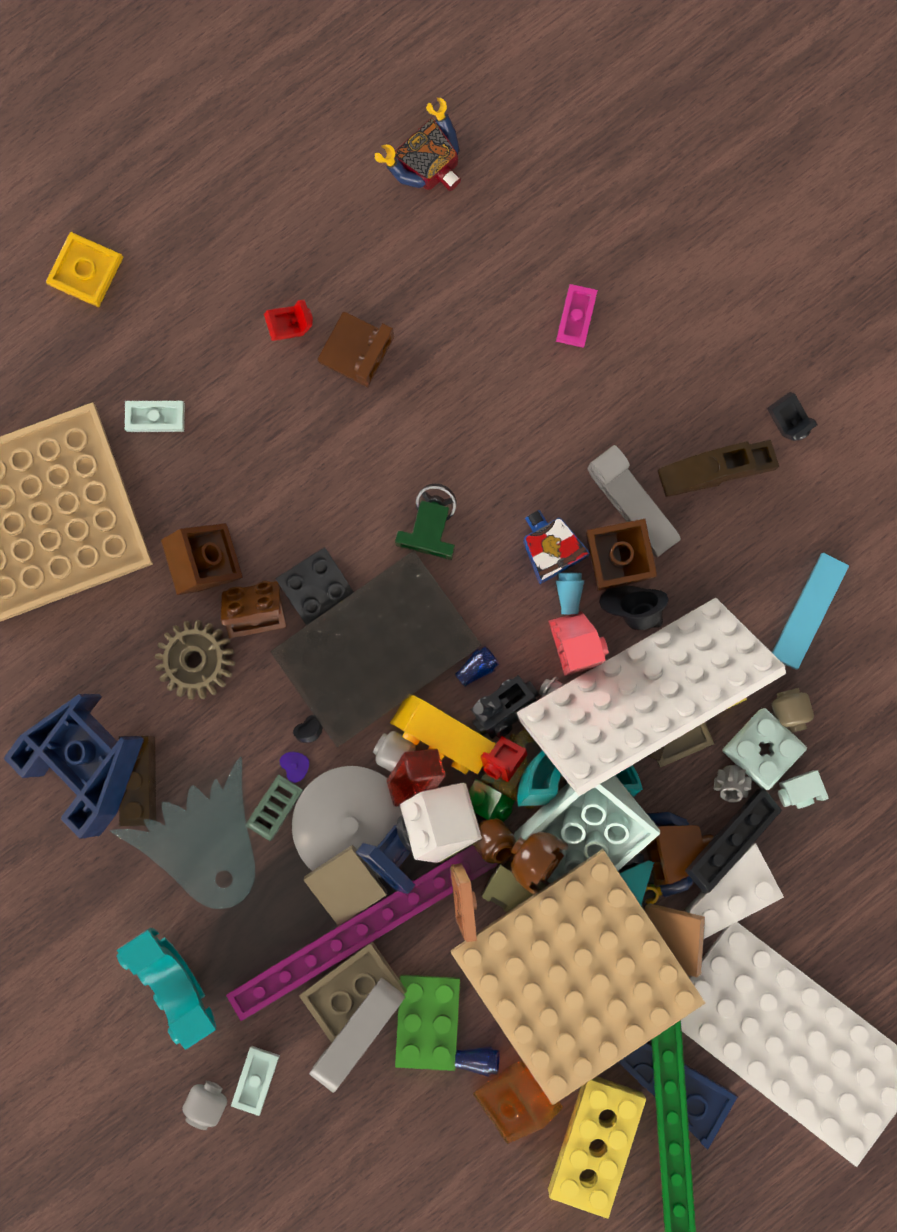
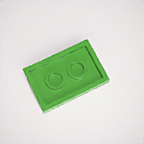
M401 974L400 981L407 992L404 994L406 996L398 1008L395 1067L455 1071L460 978Z

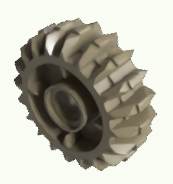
M196 620L194 629H192L189 621L184 622L185 631H182L177 625L173 626L176 634L174 637L167 632L164 634L169 643L167 645L161 642L158 643V647L165 650L164 654H155V659L163 660V664L155 667L156 671H166V673L160 676V681L166 682L171 679L167 689L172 691L178 686L176 695L182 697L187 690L188 699L194 700L196 691H198L201 699H205L207 688L211 694H217L214 684L217 683L219 686L225 687V681L220 678L222 675L226 677L232 676V673L225 670V667L235 666V661L226 660V656H231L235 653L233 649H224L231 642L230 639L223 638L219 641L223 631L217 629L212 634L213 624L208 623L203 630V624L200 620ZM199 652L202 656V662L198 667L191 668L188 663L189 656L192 653Z

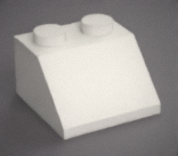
M465 783L423 791L400 804L415 860L438 863L482 839Z

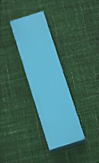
M825 553L820 554L772 651L783 664L795 670L799 668L849 565Z

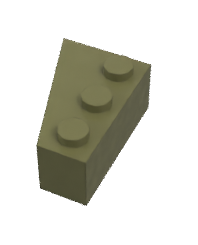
M507 861L505 866L501 863L497 865L481 891L482 898L494 902L506 912H509L533 896L516 881L509 861ZM539 881L535 886L542 890L547 885Z

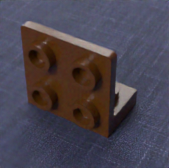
M343 312L320 353L318 362L369 387L394 339L393 328L382 323L379 329L347 312Z

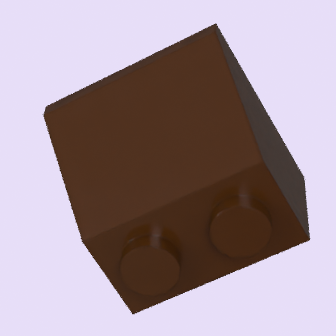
M646 519L587 530L586 537L597 591L627 586L657 577Z
M227 523L181 528L161 539L177 595L200 592L243 578Z

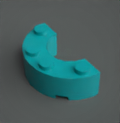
M543 750L527 766L520 779L517 795L518 806L547 805L558 794V782L563 775ZM633 765L614 775L632 797L642 790L641 781Z
M149 928L118 948L116 957L125 970L130 969L133 975L137 974L143 985L150 986L155 993L153 998L157 1006L165 1011L169 1026L167 1030L175 1044L180 1043L186 1050L216 1030L215 1018L210 1007L204 1008L201 999L205 997V994L184 959L166 937L159 940L156 937L159 934L158 930Z

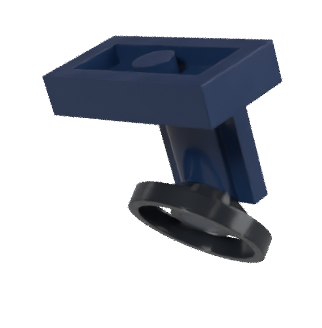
M402 815L398 818L397 825L393 826L378 847L362 843L356 853L394 890L409 894L416 885L399 869L403 861L412 852Z

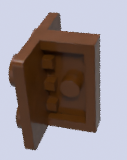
M262 581L254 586L243 588L237 586L222 592L221 623L226 625L229 639L287 628L280 598V585L277 581Z

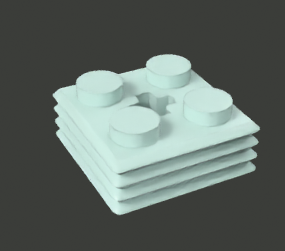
M763 708L744 725L722 751L737 766L745 769V773L752 777V780L762 789L769 790L807 750V747L792 732L782 726L779 720L766 708ZM760 743H769L770 755L764 754L761 756L759 754L761 751Z

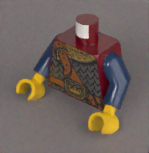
M437 97V101L440 104L438 111H434L431 103H428L426 107L430 114L436 115V120L431 117L396 150L391 145H381L386 150L387 156L383 158L380 153H375V159L379 163H387V169L401 184L416 188L424 187L427 190H431L441 182L449 191H452L461 181V178L453 171L458 165L460 149L456 130L448 114H444L447 109L444 99Z

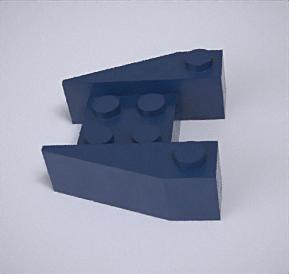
M78 694L21 734L4 757L5 761L22 778L44 776L48 769L51 768L68 785L77 797L60 819L79 839L100 836L116 816L144 740L141 736L121 737L117 741L90 714L102 698L100 694Z

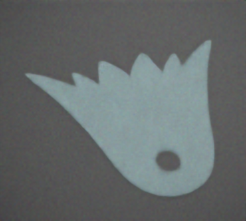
M242 757L233 766L223 790L218 780H214L210 791V800L197 787L191 786L187 796V811L175 804L162 802L165 825L154 820L145 819L144 823L149 832L130 829L110 830V832L150 857L171 875L190 896L210 908L224 909L237 905L248 895L254 883L255 862L248 830L245 826L246 819L242 794ZM223 870L230 872L233 877L232 884L227 888H220L215 882L216 875Z

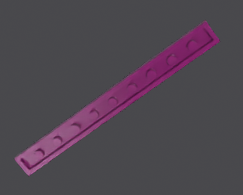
M471 845L412 881L416 885L409 894L399 891L392 893L229 992L226 997L240 1021L453 893L451 865L462 863L470 881L498 864L485 862L475 847Z

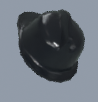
M622 586L606 590L601 595L599 603L605 612L623 617L630 628L646 630L662 626L663 609L667 606L669 599L667 594L661 590Z

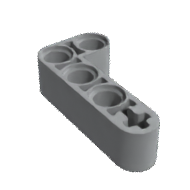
M613 445L590 462L588 472L626 522L646 519L652 553L658 558L679 542L681 538L673 525L628 470L630 465L625 455L617 446Z
M381 977L331 1045L327 1047L317 1060L309 1074L334 1093L406 996Z

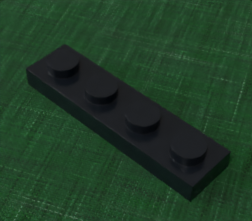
M764 788L757 789L685 869L686 873L703 893H710L781 813L782 809Z

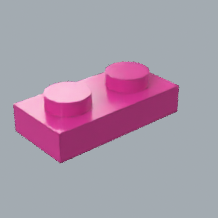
M569 284L556 342L584 348L598 290Z

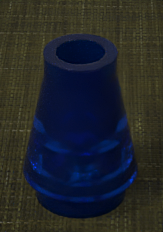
M485 646L481 650L477 648L455 675L461 684L466 687L470 683L495 672V668L500 664L493 653Z
M492 1046L456 1050L455 1068L490 1077L491 1074L498 1075L500 1064L499 1050H493Z

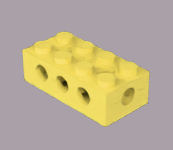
M597 1076L581 1086L548 1187L550 1199L607 1219L609 1218L646 1102L643 1092ZM609 1109L614 1112L609 1120L603 1121L599 1119L600 1113L604 1110ZM596 1139L604 1141L603 1146L598 1150L589 1148L590 1143ZM591 1169L595 1173L591 1178L583 1179L580 1177L582 1171Z

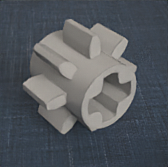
M729 765L723 770H718L717 777L714 779V790L720 791V798L728 802H738L743 797H748V790H751L752 777H745V769L736 765Z

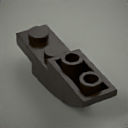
M771 440L752 444L746 441L688 457L661 467L657 471L665 497L719 486L724 481L774 471L779 467V463Z

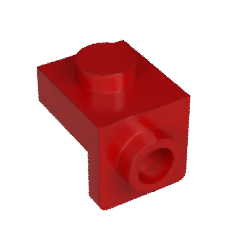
M304 299L298 300L294 306L269 309L264 313L272 341L304 336L312 327V312L307 308Z
M501 736L489 754L483 752L481 755L485 773L494 779L501 778L509 782L528 755L527 749Z

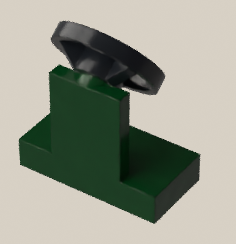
M435 483L426 485L419 491L416 498L418 513L413 532L411 534L398 530L395 539L397 547L452 560L455 545L441 541L445 523L453 516L457 506L456 497L448 487ZM440 489L445 491L451 498L443 499L437 495L431 496L426 490ZM421 495L423 496V498L425 499V501H422V500H421V502H420V496H421ZM453 503V509H452V511L448 514V512H449V507H445V506H447V505Z

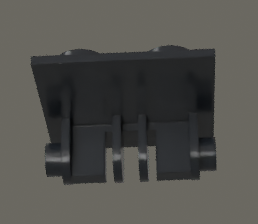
M325 547L275 578L306 626L355 595Z

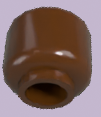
M489 819L480 822L478 826L482 839L473 843V846L483 860L491 864H500L509 860L513 855L511 850L516 843V838L505 823L499 819Z

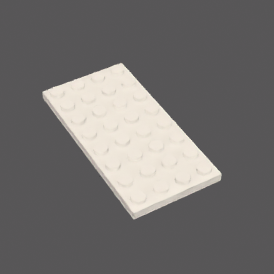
M714 598L608 659L601 665L596 666L517 712V716L578 796L785 675L786 670L785 665L717 598Z
M738 922L726 927L702 958L701 975L698 977L689 976L705 1004L681 1019L682 1032L857 1167L897 1113V1045Z

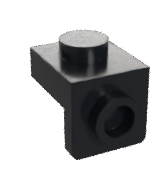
M793 392L787 393L767 408L781 435L793 441L804 439L811 433L810 430L818 425L815 419L807 416L796 394Z

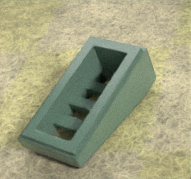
M278 774L245 826L265 839L272 841L303 792V789ZM281 786L292 793V797L290 799L276 791L277 788ZM272 796L287 804L285 808L282 809L271 802ZM267 806L280 814L279 817L275 819L264 812L265 807ZM259 817L273 825L271 829L257 822Z

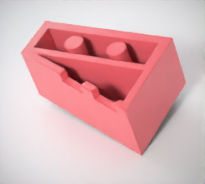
M582 611L579 614H570L549 620L564 676L593 669L606 661L605 657L609 654L604 636L599 638L597 630Z

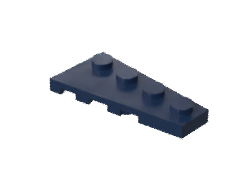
M647 1042L618 1062L655 1097L651 1043ZM684 1063L689 1131L708 1150L738 1096L736 1093Z

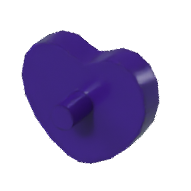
M288 752L281 756L280 765L286 770L287 779L290 782H299L306 776L309 769V759L307 756L298 752Z

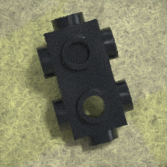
M519 675L513 679H508L500 685L498 690L489 696L479 699L474 707L470 709L476 717L472 723L482 736L487 733L491 739L496 736L498 738H501V736L505 737L511 732V725L519 720L517 712L536 702V697L539 696V693L530 681L524 683Z

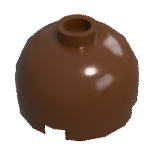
M546 832L534 833L526 840L521 837L511 850V853L515 855L511 868L516 881L528 892L535 895L540 890L535 885L540 880L544 883L548 881L564 857L560 850H567L568 844Z

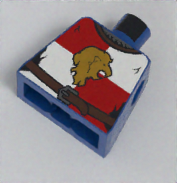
M537 510L525 518L532 533L524 537L523 542L540 585L555 577L558 573H562L588 558L589 551L560 517L547 523L542 512Z

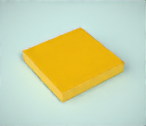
M70 232L46 283L78 299L100 307L122 262L123 256L118 252Z

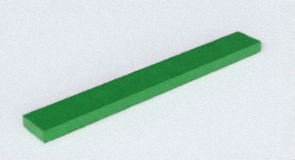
M680 1020L651 1039L664 1232H696Z

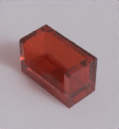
M438 749L403 753L386 780L392 803L395 807L400 806L401 803L420 792L436 789L446 775Z

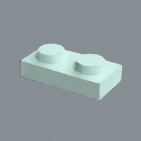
M125 401V430L127 432H184L185 403L183 401Z
M254 1046L250 1047L231 1107L258 1116L261 1114L280 1055Z

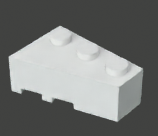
M753 843L710 893H703L701 891L685 910L688 913L705 917V939L784 898L758 846L756 843Z

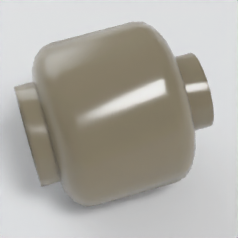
M799 688L777 693V698L772 701L774 716L781 725L789 728V731L792 733L807 729L806 723L814 718L809 695L805 692H800Z

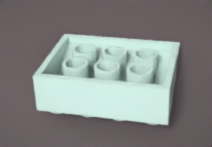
M612 776L580 796L567 783L547 805H543L515 831L514 837L517 842L521 837L526 840L534 833L546 832L568 844L567 850H560L564 857L548 879V882L552 883L602 849L618 871L660 834V829L618 778Z

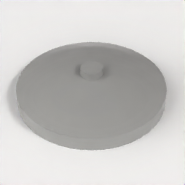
M339 767L319 775L301 793L293 812V840L301 859L313 871L351 845L356 850H358L362 843L378 847L393 826L397 825L398 818L402 816L400 804L405 802V799L399 789L387 777L365 767ZM371 868L377 878H380L381 876Z

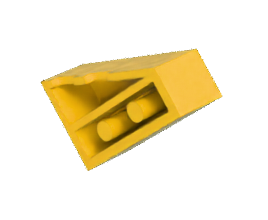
M407 693L390 722L404 731L403 738L415 745H418L420 741L429 746L427 752L440 760L444 756L452 759L453 763L451 766L464 774H467L470 770L478 775L483 767L481 755L483 752L489 754L495 746L494 742L426 701Z

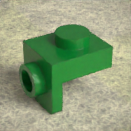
M475 779L469 790V796L475 813L487 820L499 819L504 822L509 818L515 802L513 799Z

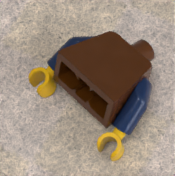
M671 812L646 813L660 829V834L646 846L649 861L654 862L652 875L655 884H647L646 891L653 890L656 893L655 897L645 900L647 904L656 903L661 895L668 897L687 891L694 881L686 873L685 869L714 838L712 834L701 835L698 825H689L687 819Z

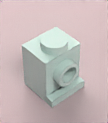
M812 770L779 782L781 790H778V796L784 807L796 805L800 809L815 803L814 797H816V800L821 801L829 799L818 770Z

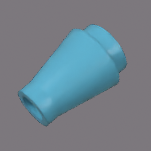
M558 573V580L555 581L561 605V614H579V604L585 581L582 580V573Z

